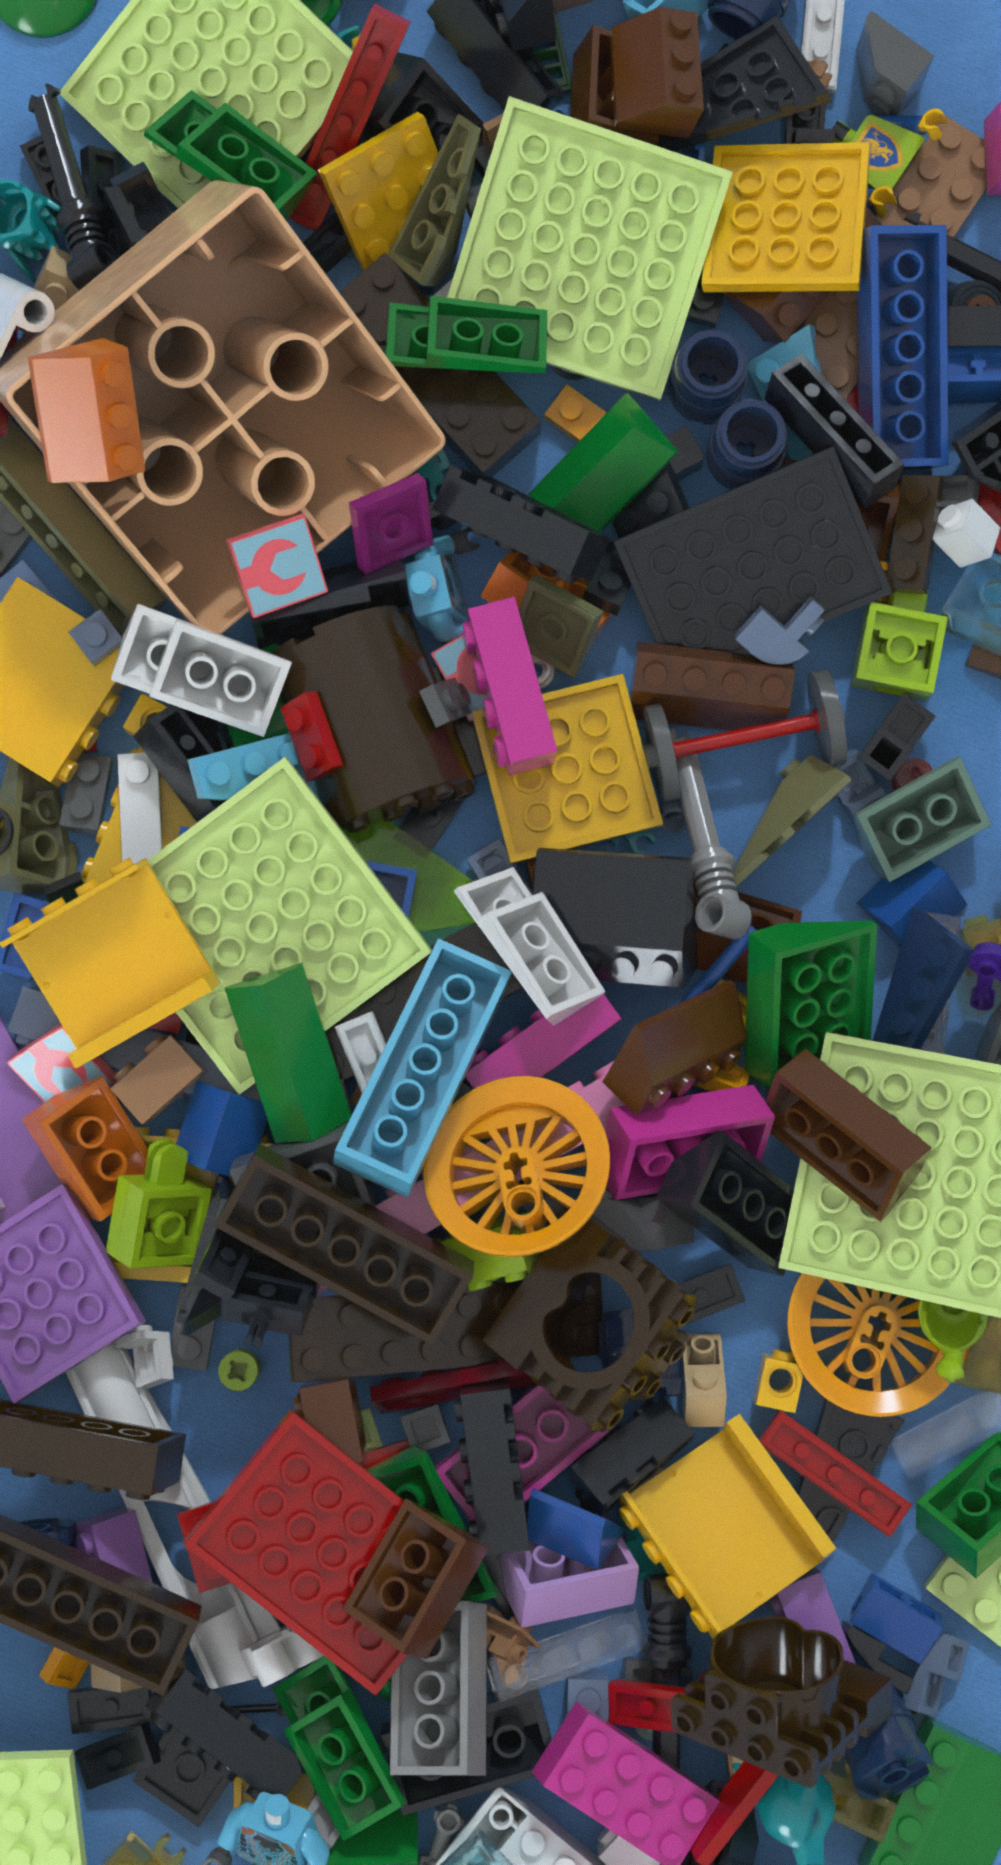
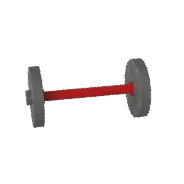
M826 669L809 672L807 691L810 714L675 743L671 739L667 719L660 703L645 706L643 716L647 745H644V753L648 768L653 769L656 785L663 803L680 799L677 758L813 729L823 761L833 767L844 765L847 762L845 716L830 673Z

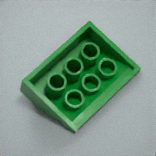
M876 922L781 923L749 932L745 1070L768 1091L776 1072L804 1049H807L819 1060L821 1059L826 1032L871 1040L878 926Z
M925 1715L917 1733L920 1741L926 1745L933 1760V1765L927 1764L930 1773L916 1786L903 1793L893 1796L890 1790L857 1862L859 1865H992L1001 1846V1752Z

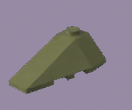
M460 114L457 115L388 254L394 263L424 286H440L444 276L451 270L453 259L458 250L481 128Z
M812 754L802 763L795 758L779 773L784 779L775 788L732 869L736 887L827 805L852 779L846 773Z
M9 757L0 789V807L10 815L13 821L14 837L9 848L0 855V889L12 893L45 894L44 886L76 873L75 843H70L68 831L61 830L59 826L62 812L59 788ZM5 818L3 819L2 836L0 839V847L3 845L7 836V823Z

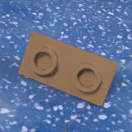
M487 1604L486 1649L494 1637L493 1642L488 1648L491 1654L508 1663L515 1664L517 1662L522 1663L526 1659L528 1654L527 1647L529 1645L540 1650L541 1645L530 1635L532 1631L530 1626L521 1628L516 1617L512 1616L508 1621L502 1618L501 1612Z

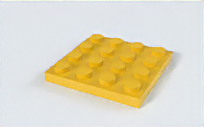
M870 142L715 145L713 165L733 173L704 261L702 274L703 292L860 291L863 229H865L871 153Z
M624 674L542 694L557 747L555 762L553 765L508 776L506 766L498 767L493 749L495 744L494 738L497 737L495 728L488 730L483 709L471 712L510 865L536 858L539 848L569 850L663 826Z

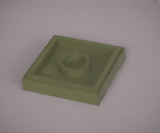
M535 574L529 580L519 608L530 654L575 678L581 671L604 611Z

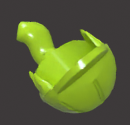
M920 1300L918 1314L923 1333L936 1347L942 1350L941 1353L943 1354V1358L936 1364V1372L941 1378L950 1383L964 1378V1371L962 1369L964 1367V1351L981 1338L987 1325L988 1315Z

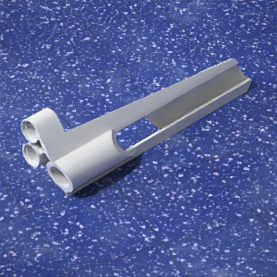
M115 1342L66 1372L84 1415L172 1431L150 1390L136 1388L134 1362L127 1349L115 1348ZM185 1453L183 1454L180 1482L166 1488L164 1492L156 1493L150 1496L148 1500H137L126 1497V1491L119 1490L127 1509L136 1511L143 1545L162 1587L202 1605L200 1620L189 1641V1647L208 1688L216 1689L257 1678L262 1687H265L288 1676L296 1669L324 1656L289 1627L284 1626L281 1628L275 1616L233 1583L199 1593L197 1584L182 1576L172 1565L144 1501L168 1503L183 1507L186 1510L211 1502Z

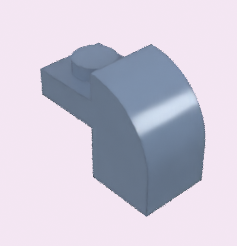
M810 596L791 619L783 625L760 605L735 633V640L756 658L766 663L783 665L795 662L809 652L808 646L800 638L803 634L809 638L824 621L820 617L824 609Z

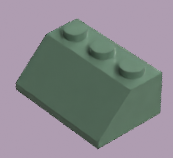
M959 756L954 757L855 813L859 843L873 872L888 882L895 880L991 825L964 763Z

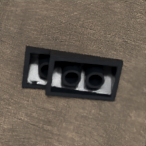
M402 559L366 575L358 568L357 561L322 571L328 592L256 618L251 616L259 649L272 644L280 646L292 638L306 640L315 635L313 627L349 613L379 606L396 605L397 608L409 606L407 576Z

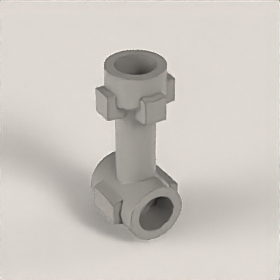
M451 1801L436 1806L433 1820L437 1824V1831L430 1853L421 1854L419 1865H434L448 1848L452 1834L462 1829L465 1815L461 1813L458 1802Z

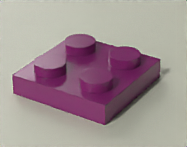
M419 473L349 502L357 566L365 575L433 545L426 480Z

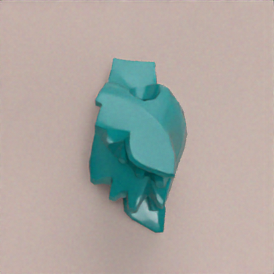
M0 180V245L21 271L34 283L36 278L25 255L41 262L45 258L40 250L50 251L52 246L60 249L55 239L54 230L59 231L55 221L57 213H59V209L62 206L61 203L13 180Z
M734 1763L732 1765L735 1772L741 1766L740 1763ZM819 1774V1781L812 1788L778 1776L756 1804L766 1831L779 1842L792 1847L797 1865H824V1837L832 1823L836 1806L833 1802L831 1784L822 1774ZM816 1811L818 1814V1818L815 1824L812 1826Z

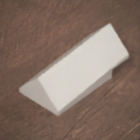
M137 604L124 632L111 680L149 693L150 697L264 737L292 662L144 605Z
M514 867L462 885L454 890V893L544 1017L553 1026L605 993L604 988L543 892L531 895Z

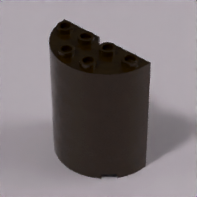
M389 605L349 613L313 627L314 636L306 640L292 638L271 653L292 662L280 693L284 705L304 692L317 691L343 766L325 777L315 780V784L323 806L341 830L348 829L349 833H356L372 825L370 821L383 818L384 822L387 823L400 819L407 814L405 809L409 807H418L419 812H424L439 806L443 799L453 797L454 801H461L476 793L474 788L477 786V780L454 723L450 722L436 728L420 695V690L436 684L437 680L407 608L398 611L396 605Z

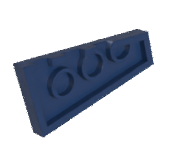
M915 908L912 910L872 1041L921 1050L975 951L924 910Z

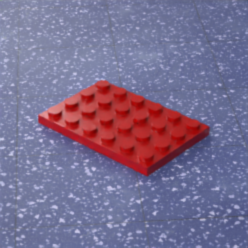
M290 1409L183 1540L184 1546L375 1696L408 1656L343 1610L404 1500Z

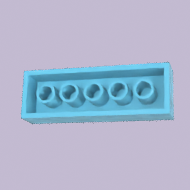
M438 938L340 1138L334 1153V1165L409 1198L507 990L512 971Z

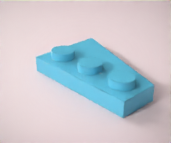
M807 325L791 335L786 343L781 341L748 362V371L763 402H766L764 398L772 372L801 353L822 374L820 360H817L814 340L817 337L815 325ZM786 424L788 440L786 450L791 460H801L814 454Z
M290 733L187 760L198 799L227 801L285 756L319 799L315 781L307 782Z

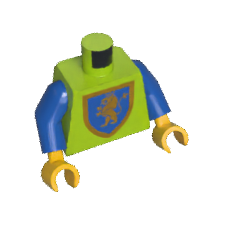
M940 109L928 110L924 115H879L877 117L867 115L857 131L839 120L832 129H835L834 143L870 142L871 153L866 205L869 209H874L879 218L887 215L884 204H897L893 190L922 148L926 139L922 135L927 132L932 140H939L943 134L936 125L941 123L947 124L948 120Z

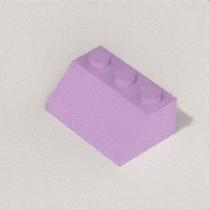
M608 1513L603 1516V1518L613 1522ZM622 1537L598 1570L529 1541L530 1550L499 1554L507 1600L521 1628L634 1604L639 1566Z

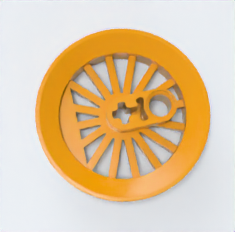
M513 1076L497 1079L471 1090L451 1106L423 1166L426 1196L431 1209L442 1226L466 1246L494 1256L520 1257L536 1254L553 1248L570 1238L594 1214L605 1193L609 1179L610 1149L605 1130L595 1111L580 1095L570 1088L549 1079L531 1076ZM564 1123L573 1130L549 1146ZM547 1125L534 1143L537 1128ZM525 1130L520 1146L518 1131ZM509 1134L510 1148L506 1145L501 1135ZM493 1138L502 1154L489 1148L479 1140ZM581 1141L583 1142L586 1152L557 1158ZM468 1146L492 1162L461 1158ZM587 1165L586 1177L557 1173ZM519 1167H521V1175L525 1183L523 1185H520L515 1177L518 1174ZM457 1170L486 1174L456 1181ZM549 1184L582 1190L575 1201ZM484 1189L462 1205L459 1204L457 1195ZM543 1193L569 1210L561 1218L557 1219L545 1202ZM493 1201L477 1224L468 1218ZM523 1204H535L530 1213L526 1215L517 1214ZM505 1208L506 1212L501 1233L490 1231L489 1229ZM548 1219L551 1225L541 1229ZM514 1226L526 1234L512 1235Z
M804 1273L800 1274L789 1301L787 1315L788 1338L794 1359L800 1371L812 1387L824 1398L856 1414L887 1417L914 1411L934 1400L949 1386L950 1382L941 1378L936 1372V1364L943 1358L942 1350L932 1342L901 1329V1327H921L919 1319H901L902 1316L918 1310L920 1300L897 1309L906 1298L905 1296L896 1294L890 1300L892 1293L882 1291L880 1295L879 1290L870 1289L869 1297L866 1287L854 1285L859 1295V1300L842 1282L826 1279L855 1308L853 1309L817 1294L819 1287L826 1278ZM813 1301L849 1315L851 1319L810 1318ZM879 1315V1320L884 1323V1327L882 1330L875 1329L873 1331V1326L868 1323V1319L870 1316L877 1317ZM810 1326L851 1328L813 1343ZM897 1337L933 1351L925 1366ZM848 1339L846 1346L825 1366L817 1352ZM890 1345L918 1371L914 1377L906 1382ZM859 1349L867 1350L870 1355V1364L862 1371L856 1370L852 1362L853 1355ZM968 1349L964 1351L963 1359H965ZM884 1360H886L896 1386L881 1390V1368ZM840 1365L849 1374L846 1383L833 1374ZM858 1378H871V1390L855 1388Z

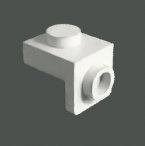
M140 1325L129 1332V1334L115 1341V1348L133 1349L136 1388L150 1389L174 1379L169 1332L153 1331L150 1325Z

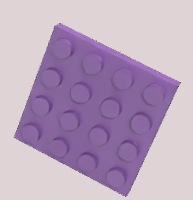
M62 1183L0 1224V1380L14 1404L21 1402L146 1322L113 1260L106 1253V1248L83 1206L66 1183Z

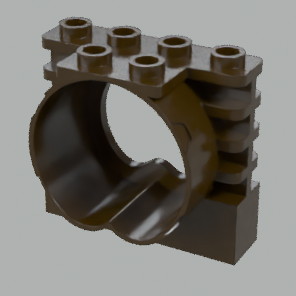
M592 1215L586 1224L570 1238L553 1248L543 1251L482 1341L515 1369L528 1374L534 1383L546 1389L552 1398L564 1404L570 1413L582 1419L586 1423L585 1425L592 1431L604 1432L615 1427L624 1413L622 1408L628 1399L644 1401L646 1398L652 1397L662 1384L661 1376L667 1367L675 1364L681 1358L686 1348L684 1343L689 1335L679 1328L686 1325L692 1318L695 1311L693 1306L697 1301V1297L680 1286L675 1279L662 1272L657 1265L644 1258L639 1251L625 1243L624 1238ZM597 1274H603L621 1285L631 1301L634 1312L632 1338L622 1356L609 1367L596 1372H578L571 1364L566 1353L563 1340V1323L567 1314L575 1306L585 1302V1292L590 1281Z
M768 1616L742 1623L738 1622L723 1630L712 1642L710 1670L705 1669L700 1673L698 1682L691 1681L684 1689L685 1695L678 1693L670 1701L671 1726L676 1733L800 1785L812 1788L819 1781V1774L825 1775L831 1770L832 1760L840 1761L845 1756L846 1748L851 1749L858 1743L859 1735L868 1738L892 1714V1677L844 1660L843 1647L840 1641L827 1632L810 1629L804 1630L798 1622L792 1619Z

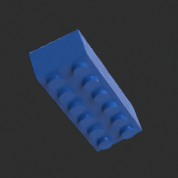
M946 225L869 226L863 229L860 291H857L858 414L904 463L903 469H929L949 466Z

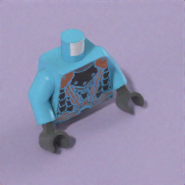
M466 528L452 533L451 536L446 535L433 538L432 546L412 555L413 562L404 565L414 615L437 640L442 642H451L460 637L463 631L462 623L467 622L468 611L455 557L452 554L453 552L464 554L480 547V544L471 545L467 536L471 531Z
M260 1792L255 1802L247 1801L230 1812L217 1840L219 1847L211 1851L202 1865H210L211 1863L232 1865L233 1860L230 1851H235L236 1856L256 1865H327L329 1847L319 1834L314 1815L309 1810L290 1803L287 1797L282 1794L272 1795L267 1792Z

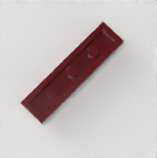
M500 1358L498 1363L459 1367V1370L443 1373L439 1370H430L421 1373L419 1378L414 1379L388 1378L383 1380L381 1385L371 1386L370 1396L371 1403L381 1414L454 1401V1398L460 1397L461 1387L509 1381L510 1390L534 1386L536 1383L524 1371L515 1369L505 1359Z

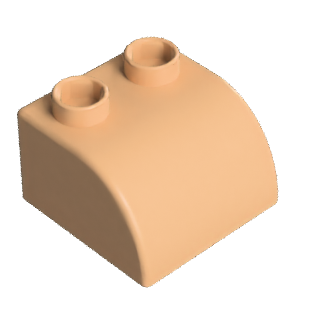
M219 180L207 184L55 310L53 322L47 329L42 332H29L8 349L0 360V402L43 452L27 357L100 338H105L128 347L146 471L110 482L68 483L178 612L189 623L220 635L249 612L226 541L227 539L303 514L306 517L315 550L318 554L352 525L349 502L411 476L441 451L446 442L441 429L267 194L261 188Z

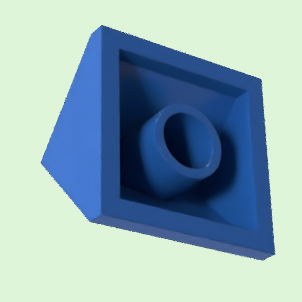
M930 860L891 882L882 878L857 902L900 948L913 908L924 910L945 927L968 905L948 873Z
M197 1080L176 1142L177 1145L188 1151L187 1163L210 1172L232 1177L229 1170L234 1158L254 1152L262 1141L268 1122L262 1101Z
M533 1488L531 1492L527 1519L529 1541L598 1570L622 1537L625 1528Z

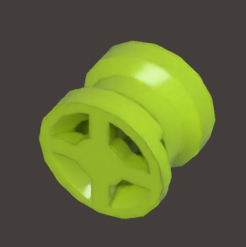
M245 1348L229 1352L221 1360L218 1367L221 1382L228 1389L234 1391H243L249 1388L258 1379L261 1372V1363L258 1357L252 1351Z

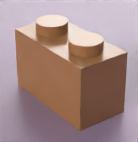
M162 1035L157 1037L144 1049L147 1056L136 1066L133 1062L128 1063L114 1076L117 1083L110 1088L111 1091L142 1125H148L207 1072L180 1040L173 1035L166 1039Z

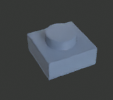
M101 609L69 631V634L93 666H96L119 649L122 642L121 635Z

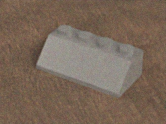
M459 1601L428 1658L424 1659L408 1655L393 1673L391 1684L390 1775L486 1776L487 1604Z

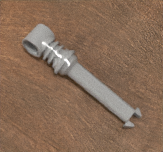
M675 728L669 729L673 743L692 739L688 733L677 738ZM698 755L677 758L680 801L693 850L690 858H692L693 879L699 898L695 911L696 923L702 931L734 940L741 938L749 929L752 918L749 906L739 899L732 872L736 864L734 856L720 846Z

